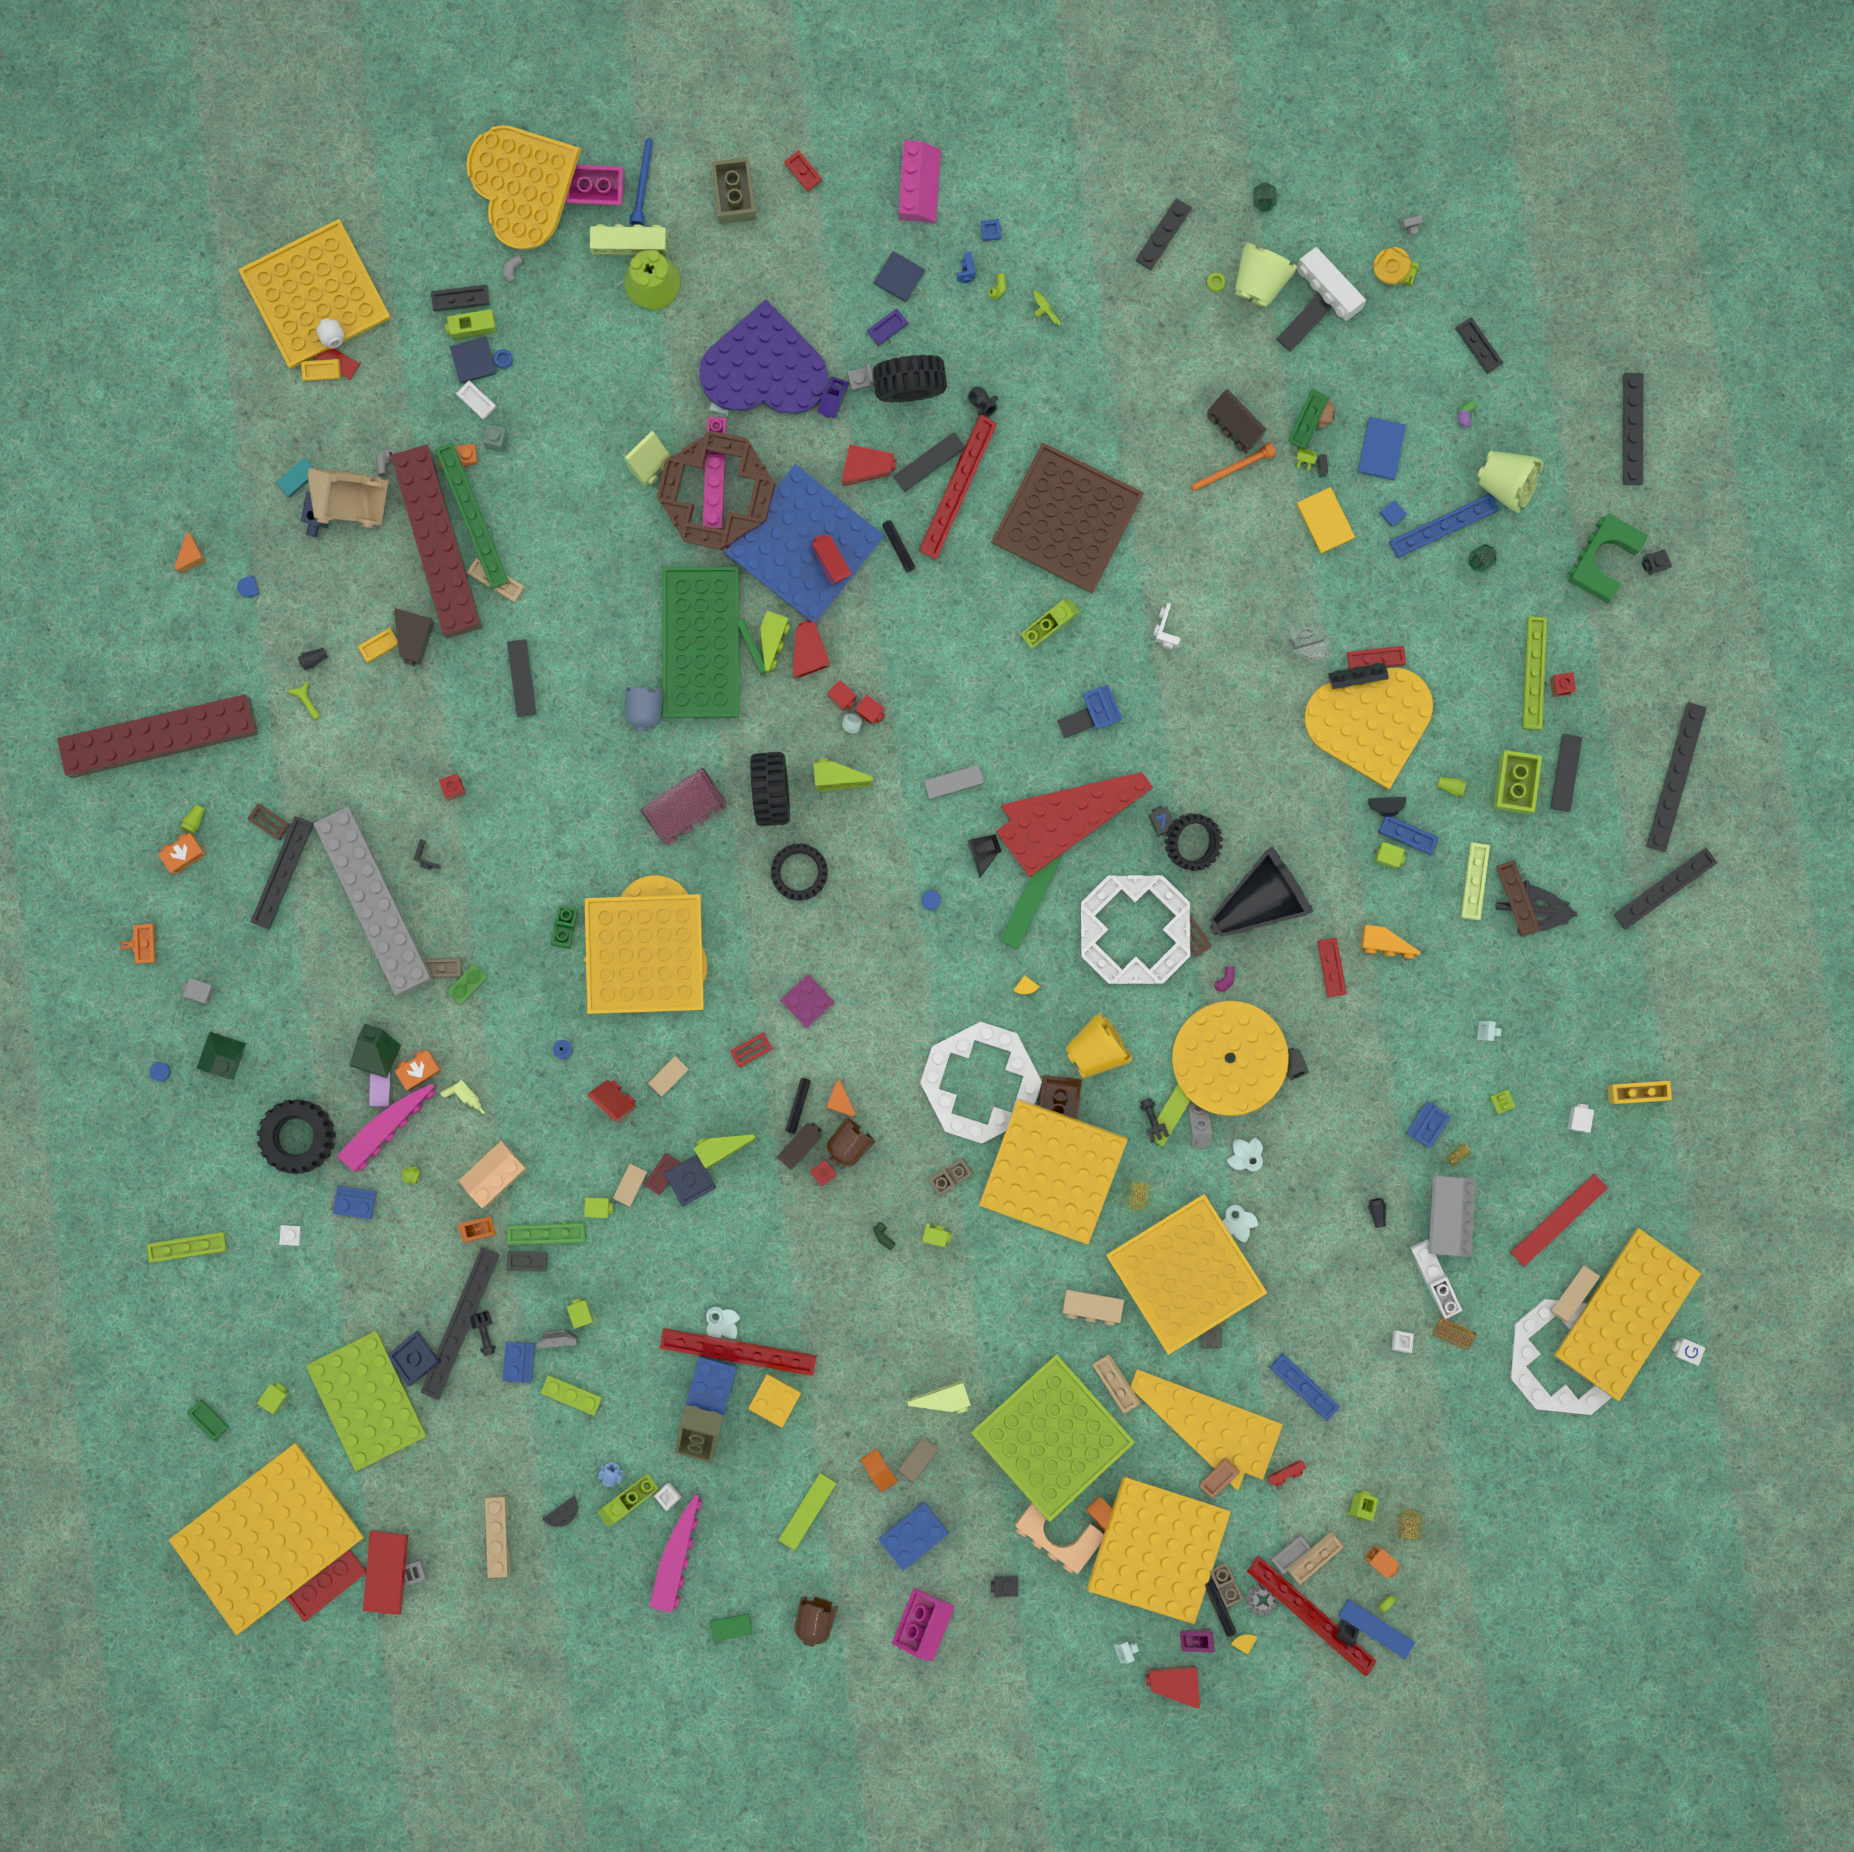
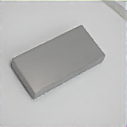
M1300 1534L1274 1555L1271 1561L1284 1575L1288 1572L1287 1569L1306 1554L1311 1547Z

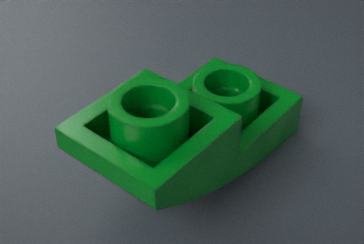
M559 905L551 946L570 949L578 909Z

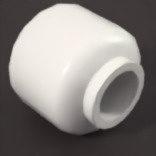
M324 319L316 329V333L324 346L336 348L342 344L344 332L337 320Z

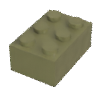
M749 157L711 162L719 224L756 220Z
M686 1405L679 1425L674 1453L712 1463L724 1415L716 1411H706L697 1406Z

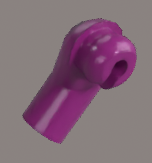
M1225 966V977L1214 984L1217 991L1224 992L1234 984L1235 967Z

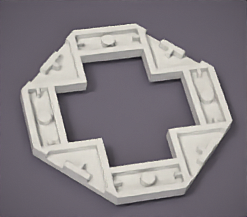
M1108 875L1081 902V957L1108 984H1163L1190 957V902L1163 875ZM1121 890L1134 903L1149 890L1175 915L1163 931L1176 944L1150 970L1137 957L1122 970L1096 944L1108 931V928L1095 916Z
M979 1022L932 1046L920 1084L945 1132L982 1144L1006 1131L1013 1110L1009 1112L993 1107L988 1125L952 1114L957 1095L939 1089L950 1053L969 1058L974 1040L1011 1052L1005 1070L1023 1076L1015 1104L1017 1099L1035 1104L1042 1081L1017 1033Z
M1543 1299L1514 1323L1510 1379L1535 1409L1592 1415L1612 1397L1593 1385L1577 1398L1566 1384L1550 1396L1526 1367L1540 1355L1529 1338L1555 1317L1551 1310L1559 1301ZM1582 1303L1568 1323L1562 1320L1568 1329L1572 1328L1587 1303Z

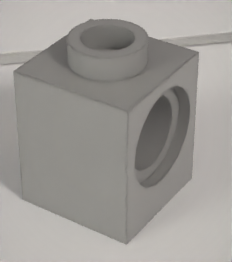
M189 978V981H186L183 986V996L210 1004L216 986Z

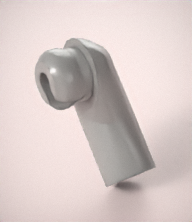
M516 255L504 264L502 275L508 282L515 279L513 274L514 268L523 263L519 255Z
M387 449L378 456V476L387 475V465L392 461L391 455L395 454L392 449Z

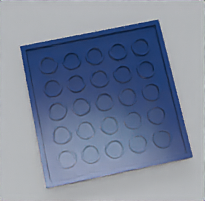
M795 464L774 490L767 521L732 543L725 554L810 622L814 621L816 623L884 535ZM822 534L825 537L831 536L852 573L847 579L830 586L811 547V544L814 542L813 539Z

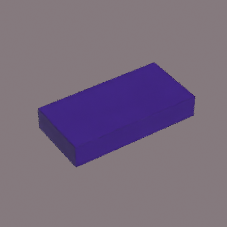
M896 308L868 329L867 333L879 347L907 326L908 322Z

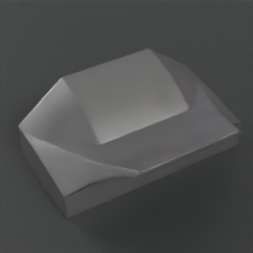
M568 1329L548 1331L537 1342V1347L539 1349L579 1344L578 1336Z

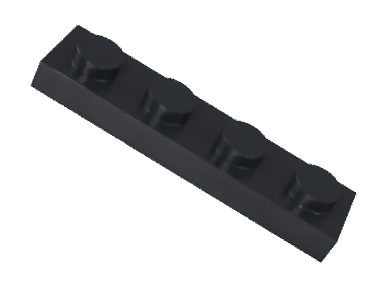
M1176 198L1135 261L1152 270L1192 208Z

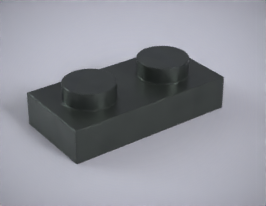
M508 1251L507 1271H547V1252Z

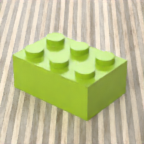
M1507 750L1500 753L1492 810L1531 815L1535 812L1542 763L1541 755Z

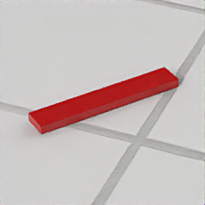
M1596 1174L1591 1175L1510 1253L1525 1267L1605 1192L1608 1187Z

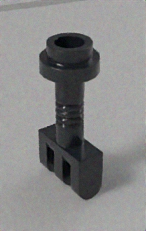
M1151 1098L1141 1101V1111H1146L1152 1128L1146 1130L1151 1143L1155 1142L1153 1134L1157 1135L1158 1140L1162 1139L1161 1131H1163L1165 1137L1170 1136L1166 1124L1159 1125L1153 1110V1107L1156 1106L1155 1102Z
M486 1310L483 1313L471 1315L472 1329L479 1328L483 1343V1348L480 1349L481 1353L484 1356L494 1354L496 1346L491 1345L486 1326L492 1324L490 1312Z

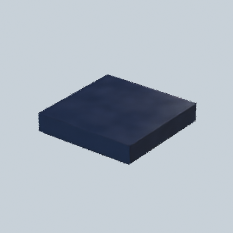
M892 251L876 277L874 285L907 302L923 276L925 269Z
M487 337L450 346L460 384L497 374Z
M697 1154L663 1172L682 1207L716 1188Z
M415 1331L388 1354L390 1361L408 1386H412L440 1363L419 1331Z

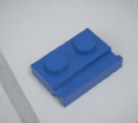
M1108 684L1082 694L1096 730L1122 721V716Z
M1426 1101L1406 1131V1134L1427 1148H1431L1451 1116L1429 1101Z
M337 1186L332 1214L372 1219L377 1191Z
M506 1342L503 1381L532 1383L535 1343Z

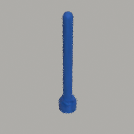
M650 138L645 140L635 211L630 214L629 219L631 225H644L645 221L642 209L653 143Z

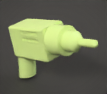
M463 1080L440 1092L444 1098L455 1093L463 1103H467L470 1107L479 1109L482 1114H485L481 1108L480 1099Z

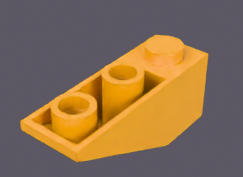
M1363 926L1360 949H1364L1365 953L1376 954L1379 951L1384 952L1385 956L1395 957L1396 954H1402L1403 958L1414 959L1415 956H1419L1421 953L1385 927Z

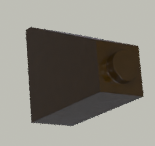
M395 608L394 615L399 656L406 665L415 667V664L421 665L434 621L431 618Z
M814 1122L811 1125L807 1123L779 1153L777 1158L790 1170H793L823 1136L820 1133L822 1129Z

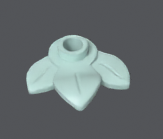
M1253 1138L1250 1143L1241 1139L1233 1141L1235 1155L1227 1159L1228 1164L1236 1170L1247 1169L1252 1172L1260 1170L1263 1166V1159L1261 1157L1263 1146L1257 1138ZM1253 1158L1257 1160L1254 1165L1250 1164V1160Z
M1239 1205L1230 1206L1226 1210V1218L1222 1221L1230 1235L1234 1234L1242 1242L1248 1240L1250 1228L1258 1226L1256 1217L1250 1212H1244V1209ZM1233 1211H1237L1239 1213L1238 1218L1232 1217Z
M720 1307L709 1309L706 1314V1319L709 1323L706 1328L708 1336L721 1338L723 1335L736 1339L737 1327L735 1323L740 1319L739 1315L731 1309L723 1310ZM714 1313L719 1315V1319L714 1318Z

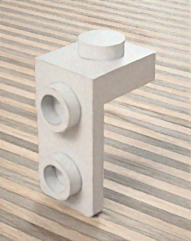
M1167 603L1166 608H1161L1159 618H1162L1161 624H1156L1153 633L1156 636L1155 642L1161 643L1162 647L1167 649L1177 648L1180 637L1162 632L1171 606L1170 603Z

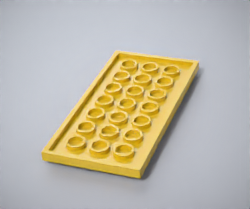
M1636 1228L1553 1356L1614 1400L1620 1401L1702 1273L1640 1228Z

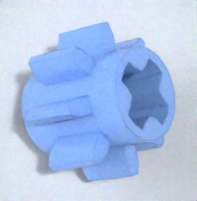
M607 1463L605 1466H601L598 1479H602L603 1485L607 1487H613L616 1484L620 1485L623 1470H619V1465L616 1463Z

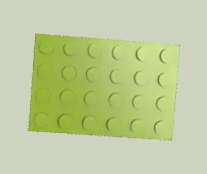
M374 1331L306 1365L355 1472L427 1436L402 1381L388 1357V1352L378 1331Z

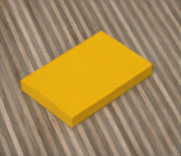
M1331 487L1296 503L1320 554L1355 539V535Z

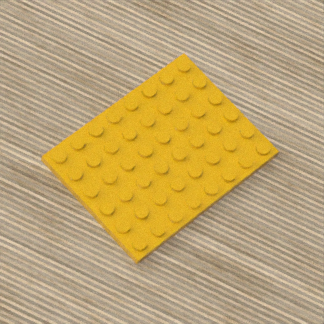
M294 1443L169 1539V1542L237 1636L365 1537L299 1445Z

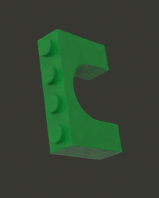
M1610 513L1605 517L1601 516L1596 524V527H1598L1596 533L1592 532L1587 540V543H1589L1587 549L1583 548L1578 556V559H1580L1577 566L1573 565L1568 573L1571 576L1568 580L1570 583L1607 604L1613 599L1621 584L1606 576L1597 568L1595 563L1597 548L1603 544H1614L1636 555L1648 537L1647 534Z

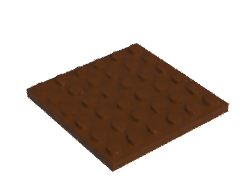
M1042 442L991 543L1093 594L1144 493Z

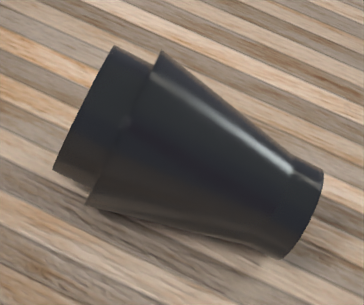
M323 647L303 652L298 656L304 671L307 669L311 670L321 661L328 658Z
M1384 1198L1369 1200L1368 1209L1375 1228L1386 1226L1387 1203L1384 1202Z

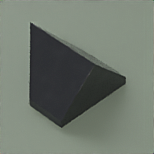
M996 834L968 840V847L979 878H981L997 854L1002 852Z

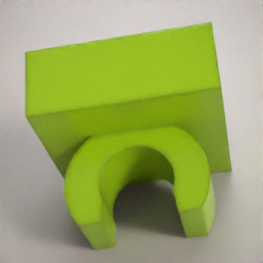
M1299 447L1296 458L1298 459L1297 468H1300L1302 462H1306L1308 464L1307 470H1310L1311 463L1315 464L1317 452Z
M1508 1089L1489 1097L1496 1114L1516 1107Z

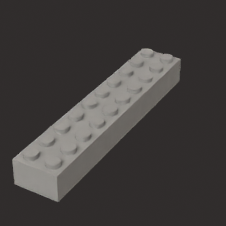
M346 807L313 823L394 994L401 997L434 981L353 810Z

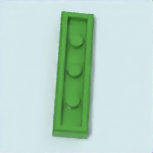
M585 1223L507 1225V1245L585 1242Z

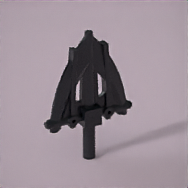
M1529 881L1523 883L1534 914L1536 916H1550L1545 920H1537L1541 931L1561 924L1567 925L1569 919L1573 916L1577 917V912H1574L1568 906L1570 902L1563 901L1540 887L1530 885ZM1545 901L1550 906L1538 905L1536 902ZM1496 902L1495 908L1497 910L1512 911L1509 903Z

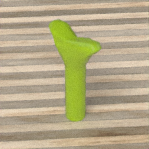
M309 681L305 682L301 688L289 689L287 693L293 694L302 700L313 720L321 717L307 696Z

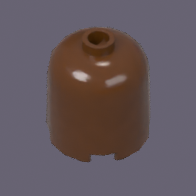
M845 1118L827 1143V1151L831 1155L829 1159L837 1166L840 1164L848 1167L854 1166L876 1142L869 1133L864 1135L859 1130L861 1126L850 1118Z
M807 1596L800 1598L794 1632L803 1641L804 1645L814 1647L815 1644L825 1643L829 1639L838 1606L832 1607L833 1602L819 1597H814V1600H807Z

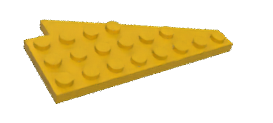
M1136 1369L1130 1385L1132 1390L1213 1468L1225 1458L1228 1459L1240 1471L1230 1482L1235 1489L1239 1490L1245 1473L1262 1480L1264 1479L1283 1424Z

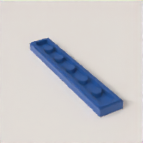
M1488 494L1390 540L1389 544L1398 559L1499 511V508L1493 496Z

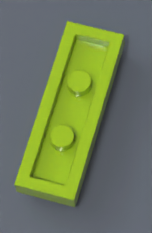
M551 1375L547 1376L541 1394L593 1416H595L602 1400L601 1396Z

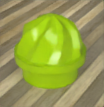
M416 1166L406 1167L401 1172L402 1179L408 1185H416L421 1174V1170H418Z

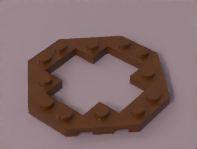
M709 431L698 441L692 442L683 448L681 452L665 460L656 497L685 543L723 550L767 521L776 484L747 438ZM708 451L742 458L738 476L756 480L747 515L729 512L724 530L690 523L694 505L677 501L685 466L703 469Z

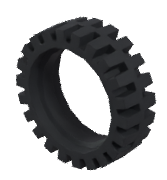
M1189 813L1179 816L1180 819H1175L1173 821L1174 825L1170 824L1168 827L1170 831L1166 832L1168 839H1165L1164 843L1167 844L1165 850L1168 852V857L1172 859L1171 861L1186 870L1198 871L1204 870L1205 867H1210L1211 862H1216L1217 859L1215 857L1220 856L1221 853L1218 851L1223 847L1220 844L1223 841V837L1220 836L1222 832L1218 829L1219 826L1211 818L1201 814ZM1201 824L1209 834L1208 849L1198 860H1186L1179 852V836L1188 825Z
M795 843L784 847L775 856L771 865V878L775 888L780 894L791 900L803 901L816 896L823 889L827 880L828 869L824 857L817 849L803 843ZM791 855H808L817 864V880L806 890L797 891L790 889L781 879V866L786 858Z

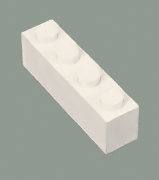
M1317 247L1299 259L1296 268L1298 273L1305 277L1311 287L1322 295L1324 301L1335 309L1339 317L1347 321L1363 309L1366 299Z

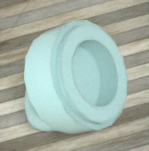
M846 714L842 727L849 733H858L862 719L856 714Z

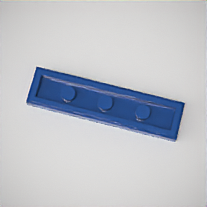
M1283 1353L1269 1367L1326 1421L1340 1408L1336 1402Z
M1347 1599L1338 1614L1339 1617L1404 1659H1406L1415 1644L1413 1640Z

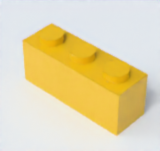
M1670 1081L1607 1085L1609 1105L1672 1100Z

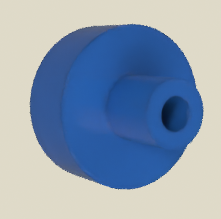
M559 1040L553 1046V1053L559 1059H567L573 1052L571 1043L566 1040Z

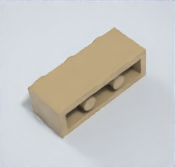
M1065 1290L1062 1313L1066 1314V1318L1077 1319V1316L1085 1317V1321L1096 1323V1320L1100 1319L1104 1320L1106 1325L1115 1326L1116 1322H1121L1124 1300Z

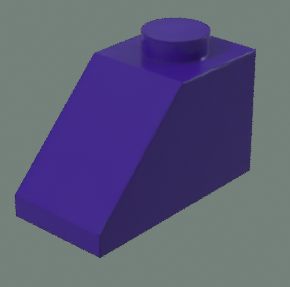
M832 376L822 393L817 413L823 414L828 418H836L849 382Z

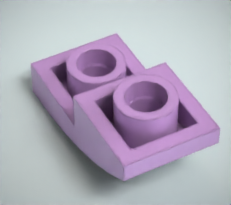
M390 1072L387 1078L370 1073L369 1106L389 1107Z

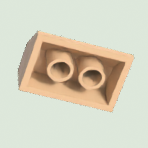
M501 1140L460 1178L459 1182L482 1209H485L528 1168Z

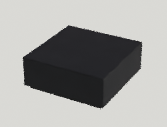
M1326 454L1319 455L1317 458L1319 478L1325 477L1328 474Z
M1343 1619L1339 1622L1336 1638L1353 1647L1356 1644L1359 1629Z

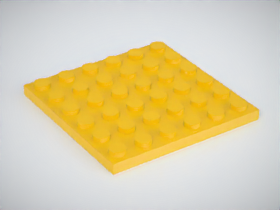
M340 219L238 269L290 369L331 349L321 343L316 333L318 325L324 319L328 318L339 322L344 332L342 343L391 319Z
M700 894L585 898L587 1014L704 1010Z
M1017 1099L979 1206L1088 1245L1128 1138Z
M1205 1194L1106 1255L1168 1355L1267 1294V1291Z
M1123 1476L1086 1590L1195 1624L1206 1591L1205 1584L1209 1581L1210 1571L1213 1569L1231 1511Z

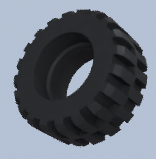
M902 356L882 361L873 368L875 395L883 402L900 403L924 400L939 396L947 389L945 365L939 356Z
M780 751L753 754L750 759V777L756 824L759 826L785 825L790 822V797L785 755Z
M285 1100L283 1103H277L273 1106L272 1110H268L265 1113L266 1117L261 1119L259 1123L261 1128L257 1130V1136H259L257 1145L261 1147L262 1151L260 1154L263 1158L267 1159V1163L270 1166H274L276 1170L281 1172L302 1174L320 1167L324 1164L323 1161L330 1157V1150L334 1149L335 1143H333V1138H336V1133L333 1132V1121L329 1120L328 1113L323 1111L320 1106L305 1100ZM295 1118L307 1121L313 1130L311 1147L300 1155H292L284 1151L279 1140L283 1125Z

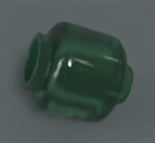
M1267 182L1257 185L1253 190L1254 207L1261 212L1271 211L1277 205L1276 187Z
M1487 544L1479 545L1469 553L1468 563L1470 567L1478 572L1488 570L1497 562L1496 550Z

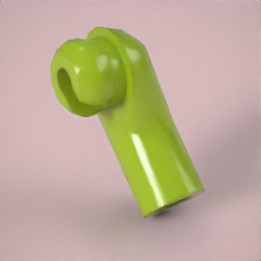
M1004 273L996 274L997 285L988 290V296L991 299H998L1006 292V277Z

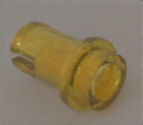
M1465 1143L1459 1144L1455 1151L1446 1156L1448 1161L1452 1160L1450 1164L1453 1167L1466 1156L1469 1157L1471 1151Z

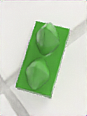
M473 964L447 992L462 1005L488 977Z

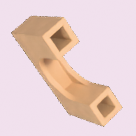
M1030 1503L1016 1521V1531L1024 1538L1027 1535L1032 1538L1033 1541L1031 1543L1041 1550L1042 1547L1048 1551L1047 1555L1055 1562L1058 1559L1063 1562L1064 1565L1062 1567L1071 1574L1076 1572L1078 1574L1101 1544L1104 1533L1089 1522L1073 1543L1064 1546L1053 1544L1044 1534L1045 1518Z

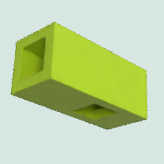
M492 309L447 316L448 323H445L447 335L450 334L452 340L497 333L495 316Z

